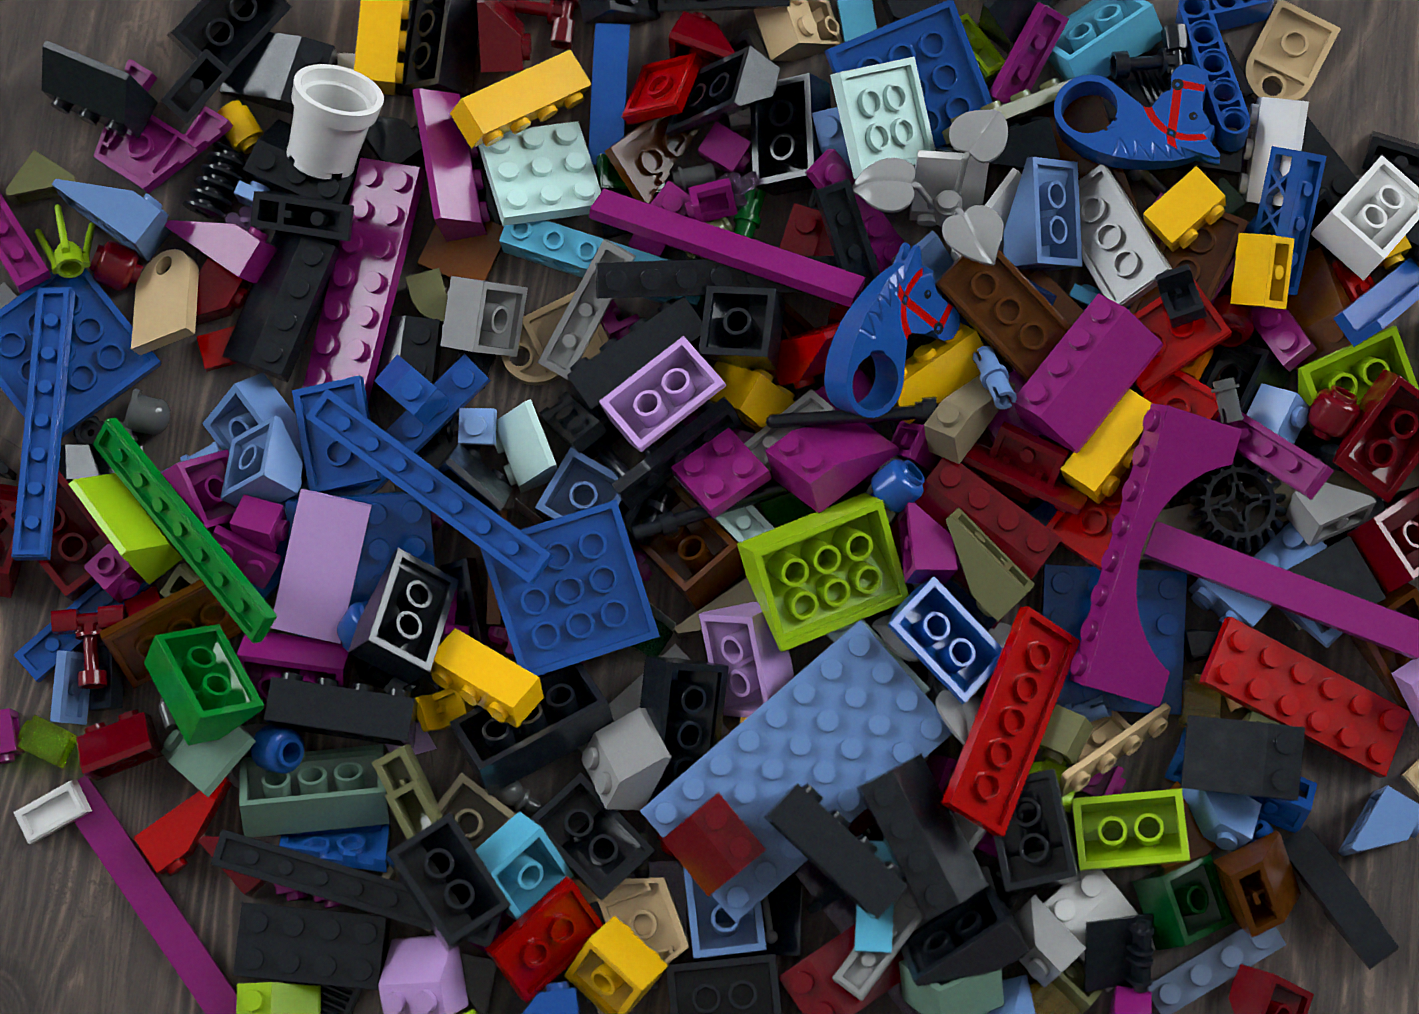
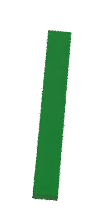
M116 417L106 419L92 445L253 644L262 642L278 616Z

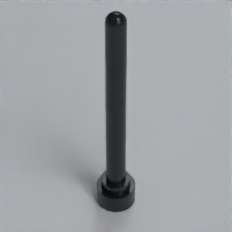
M922 397V401H916L915 405L894 406L884 415L875 418H867L842 410L771 414L766 418V425L774 429L915 419L916 423H923L924 425L937 408V398Z

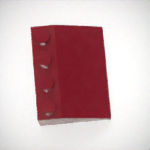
M945 458L941 459L923 483L924 491L922 496L914 502L948 533H950L946 519L959 507L1031 581L1062 540V538L963 464H957ZM896 520L890 529L898 558L902 560L898 522ZM960 562L959 569L953 576L970 591ZM1003 617L994 624V626L992 627L993 630L997 627V625L1000 623Z

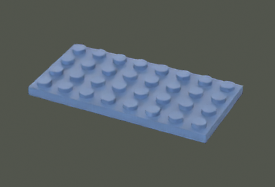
M860 620L642 808L640 812L662 837H665L717 792L721 794L766 849L737 875L711 894L736 923L808 860L763 818L794 784L798 783L803 787L804 784L808 783L823 797L820 804L828 812L836 809L849 822H852L866 809L856 786L921 753L925 758L946 740L952 732L940 716L936 706Z

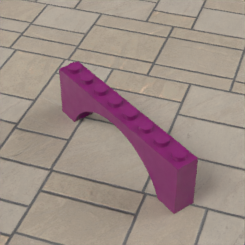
M1151 403L1150 410L1147 411L1143 419L1144 430L1140 443L1135 448L1132 456L1133 467L1130 477L1122 489L1123 500L1119 514L1112 523L1113 534L1111 541L1101 560L1102 571L1100 578L1091 594L1092 605L1089 615L1081 627V642L1077 654L1074 655L1071 661L1069 680L1160 707L1170 672L1153 653L1140 622L1136 593L1138 565L1147 535L1161 510L1182 487L1208 471L1232 465L1242 430L1175 407Z

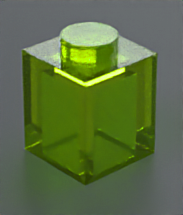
M34 715L31 721L27 720L22 726L18 735V739L21 740L18 747L64 769L77 744L76 737L79 736Z

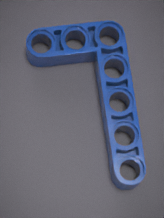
M1179 0L1175 24H1186L1189 48L1185 51L1188 63L1199 67L1205 75L1206 95L1203 107L1209 123L1215 126V141L1225 151H1237L1245 145L1251 121L1220 31L1266 20L1271 15L1274 0ZM1198 41H1203V42H1206L1207 44H1202V43H1199ZM1221 98H1222V99H1226L1227 101L1223 102V101H1219L1218 99H1221ZM1228 128H1236L1238 131H1232Z

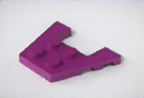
M129 59L124 69L147 92L158 79L151 71L132 59ZM205 106L185 134L180 133L151 115L139 138L127 133L124 137H120L105 128L106 125H104L93 157L149 194L231 130L233 124L225 117Z

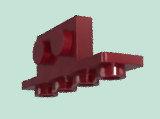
M1005 421L1000 426L991 450L975 443L961 461V464L964 466L975 467L989 474L997 482H1007L1021 489L1025 495L1032 498H1041L1053 504L1057 510L1064 513L1079 515L1088 500L1086 494L1057 481L1061 467L1064 465L1069 454L1068 450Z

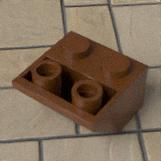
M1277 830L1213 861L1234 921L1248 935L1253 938L1285 922L1301 892L1281 835Z

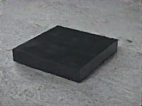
M1350 536L1287 569L1290 572L1375 604L1386 599ZM1315 622L1321 633L1331 629L1328 626Z

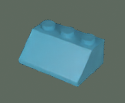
M1092 0L1067 17L1069 21L1048 59L1064 81L1082 75H1098L1106 78L1111 75L1110 56L1112 52L1128 51L1130 57H1137L1142 53L1150 51L1154 48L1155 44L1162 40V26L1153 4L1146 0Z

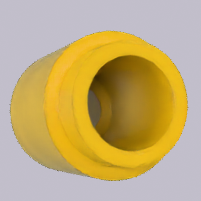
M239 100L232 101L224 105L217 112L233 124L231 130L224 135L234 150L249 154L264 132L246 105H242Z

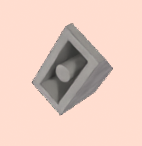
M1325 482L1312 500L1295 491L1291 496V502L1285 516L1306 543L1312 546L1366 522L1376 500L1370 495Z
M1036 895L1015 913V921L1029 949L1028 952L1019 958V961L1025 966L1029 974L1037 979L1045 988L1086 948Z

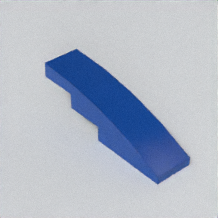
M595 24L589 130V155L592 165H597V156L600 153L606 154L604 151L623 138L625 134L626 122L622 118V114L626 107L628 93L630 24Z

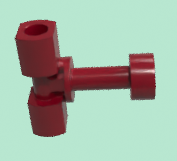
M501 0V3L515 16L516 13L548 17L547 23L553 25L550 39L551 47L564 50L572 49L575 32V21L572 19L574 9L579 8L580 0H550V3L529 0Z
M123 604L98 607V612L80 614L77 609L51 611V627L55 635L75 634L77 640H83L85 670L77 673L78 688L99 689L107 687V671L99 670L98 639H101L99 632L127 618L126 607Z

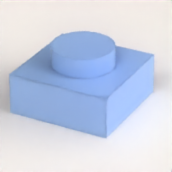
M239 180L233 193L238 202L252 207L254 191H270V189L256 181H251L249 185Z
M459 408L458 443L461 445H496L497 410L494 408Z

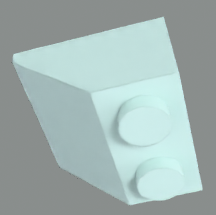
M530 399L497 419L495 447L498 454L506 453L509 464L503 466L510 485L518 484L521 493L550 482L558 469Z

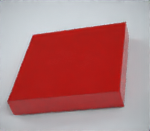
M692 53L643 65L622 114L625 122L630 125L682 113L703 60L697 53Z

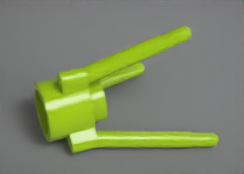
M57 204L54 209L60 244L55 252H53L46 237L39 228L35 230V234L51 263L52 273L59 274L64 278H74L81 275L84 268L91 266L89 256L94 237L95 223L91 222L88 225L82 251L76 243L68 241L62 208Z

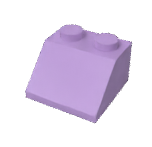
M437 936L395 938L391 941L378 984L383 1014H454L469 1006L459 945L447 952Z

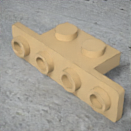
M1164 703L1132 726L1117 711H1111L1112 715L1110 717L1091 722L1094 729L1076 764L1066 770L1061 776L1059 787L1062 797L1073 790L1075 792L1082 790L1088 784L1091 777L1099 772L1104 774L1109 771L1117 759L1125 754L1130 756L1135 753L1143 741L1149 737L1156 738L1161 735L1168 726L1167 719L1171 707Z

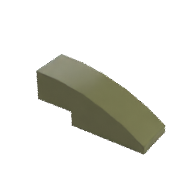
M410 744L403 745L372 762L388 793L385 798L407 840L442 818L431 787Z

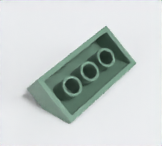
M383 744L304 752L300 765L294 771L286 774L263 770L255 764L252 757L241 758L240 812L244 836L250 838L389 824L388 801L385 798L387 791L372 762L384 756Z

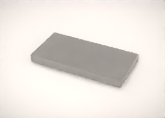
M1100 164L1078 180L1082 260L1102 294L1127 308L1157 286L1155 279L1157 274L1172 269L1111 168Z

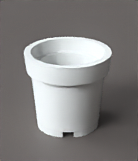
M330 64L306 66L300 69L294 76L291 95L294 112L286 155L288 159L292 156L295 160L294 166L298 170L320 179H331L332 174L342 173L341 178L348 177L355 169L356 161L369 127L378 118L384 102L383 93L371 79L352 69Z

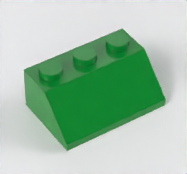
M219 624L155 635L144 665L188 746L221 739L263 710L264 704Z

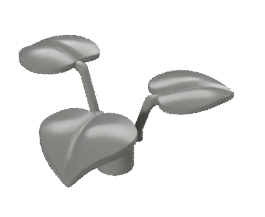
M997 110L969 111L953 121L949 130L951 146L959 152H964L953 191L944 190L935 199H932L920 183L913 182L915 179V168L911 163L900 158H885L874 162L861 172L853 184V192L873 208L883 212L895 213L902 211L914 200V190H917L926 201L928 209L934 210L935 221L942 227V234L946 243L954 251L972 261L993 266L1003 237V221L995 210L983 205L971 206L964 212L961 189L970 156L980 163H989L999 157L1004 151L1008 139L1007 121L1004 115Z
M892 614L874 621L871 627L879 633L883 642L893 653L907 661H920L887 626ZM1000 622L994 630L991 628L988 633L1003 648L1012 626ZM928 670L926 685L930 688V692L927 697L936 706L940 716L951 732L964 746L983 699L973 694L966 703L961 704L939 679L936 680L935 675Z

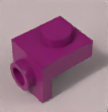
M729 178L688 188L691 201L685 202V207L689 218L707 222L738 214Z
M107 544L84 566L97 583L119 604L125 599L132 597L145 581L112 544Z

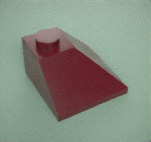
M684 11L668 37L670 59L697 53L703 60L700 69L735 53L718 25L712 22L708 15L700 12L690 14Z
M1240 964L1237 974L1232 981V989L1228 999L1234 1014H1308L1314 994L1276 974Z

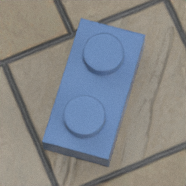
M57 650L50 722L87 725L90 689L78 688L77 676L78 672L85 670L84 653Z

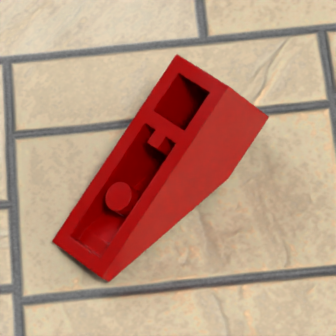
M227 776L209 797L198 791L133 837L157 873L164 875L168 872L171 876L188 865L186 859L194 854L199 845L198 840L204 836L232 785Z

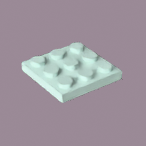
M915 57L830 75L854 179H857L864 169L879 160L900 158L915 165L918 150L936 151Z
M578 121L530 127L517 134L509 131L503 134L504 137L491 146L486 147L484 143L478 145L502 226L589 214L591 206L601 193Z

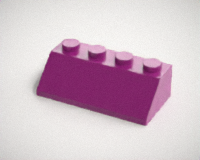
M422 88L413 89L436 224L446 242L487 234L485 222L491 221L487 201H481L480 190L485 189V182L481 168L476 169L474 158L480 157L479 148L476 146L471 149L450 115V112L462 99L460 94Z
M1098 293L1016 395L1017 400L1013 404L1023 423L1078 454L1160 351L1163 344L1127 308Z

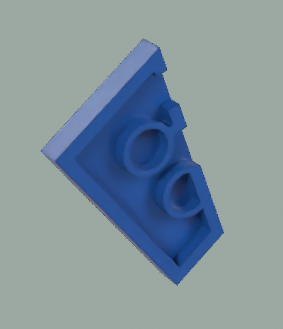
M390 820L389 824L282 834L279 846L351 868L387 872V853L389 852L391 839Z

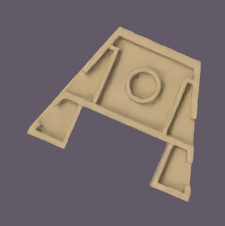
M666 877L626 878L602 901L579 880H573L589 904L598 901L606 923L615 915L623 924L628 925L634 934L650 949L656 951L667 965L691 946ZM596 1006V1009H597L598 1014H604V1013Z

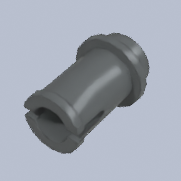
M712 162L684 169L681 166H677V170L671 171L672 183L684 192L689 187L716 181Z
M1234 377L1213 382L1214 389L1211 390V393L1216 395L1221 418L1220 422L1225 424L1243 420L1244 417L1242 416L1236 389L1240 386L1235 384Z

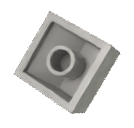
M451 276L440 346L470 352L517 357L528 288Z
M638 708L596 731L587 748H585L581 760L606 809L641 810L648 803L671 756L646 709Z

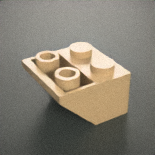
M790 0V7L753 9L770 61H796L822 53L824 50L843 43L839 24L835 20L829 0Z

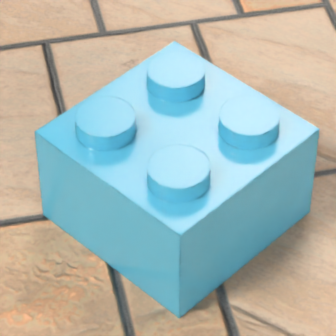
M520 811L475 850L511 904L504 912L515 921L566 876L570 879L574 876L542 827Z

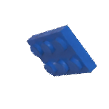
M358 375L292 390L309 490L328 493L382 481L380 472L305 418L325 389H328L371 420L363 377Z

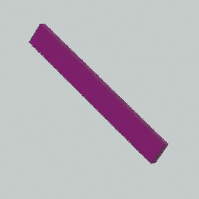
M607 189L602 190L589 211V218L847 307L852 306L864 287L865 277Z
M1158 521L1154 523L1143 557L1414 660L1419 658V620Z
M84 775L77 781L92 812L75 820V824L204 1013L236 1014V990L90 777Z

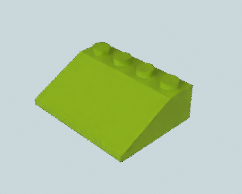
M867 493L827 507L821 513H812L737 543L747 579L781 652L901 604L909 596L883 500Z

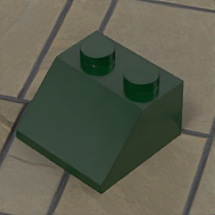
M1211 854L1190 859V862H1181L1156 870L1133 881L1143 914H1153L1154 934L1152 935V940L1156 950L1187 946L1234 923Z

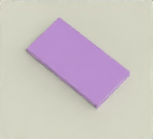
M306 489L300 490L274 606V612L278 617L271 626L272 629L340 644L341 640L337 634V627L349 608L372 507L371 504Z

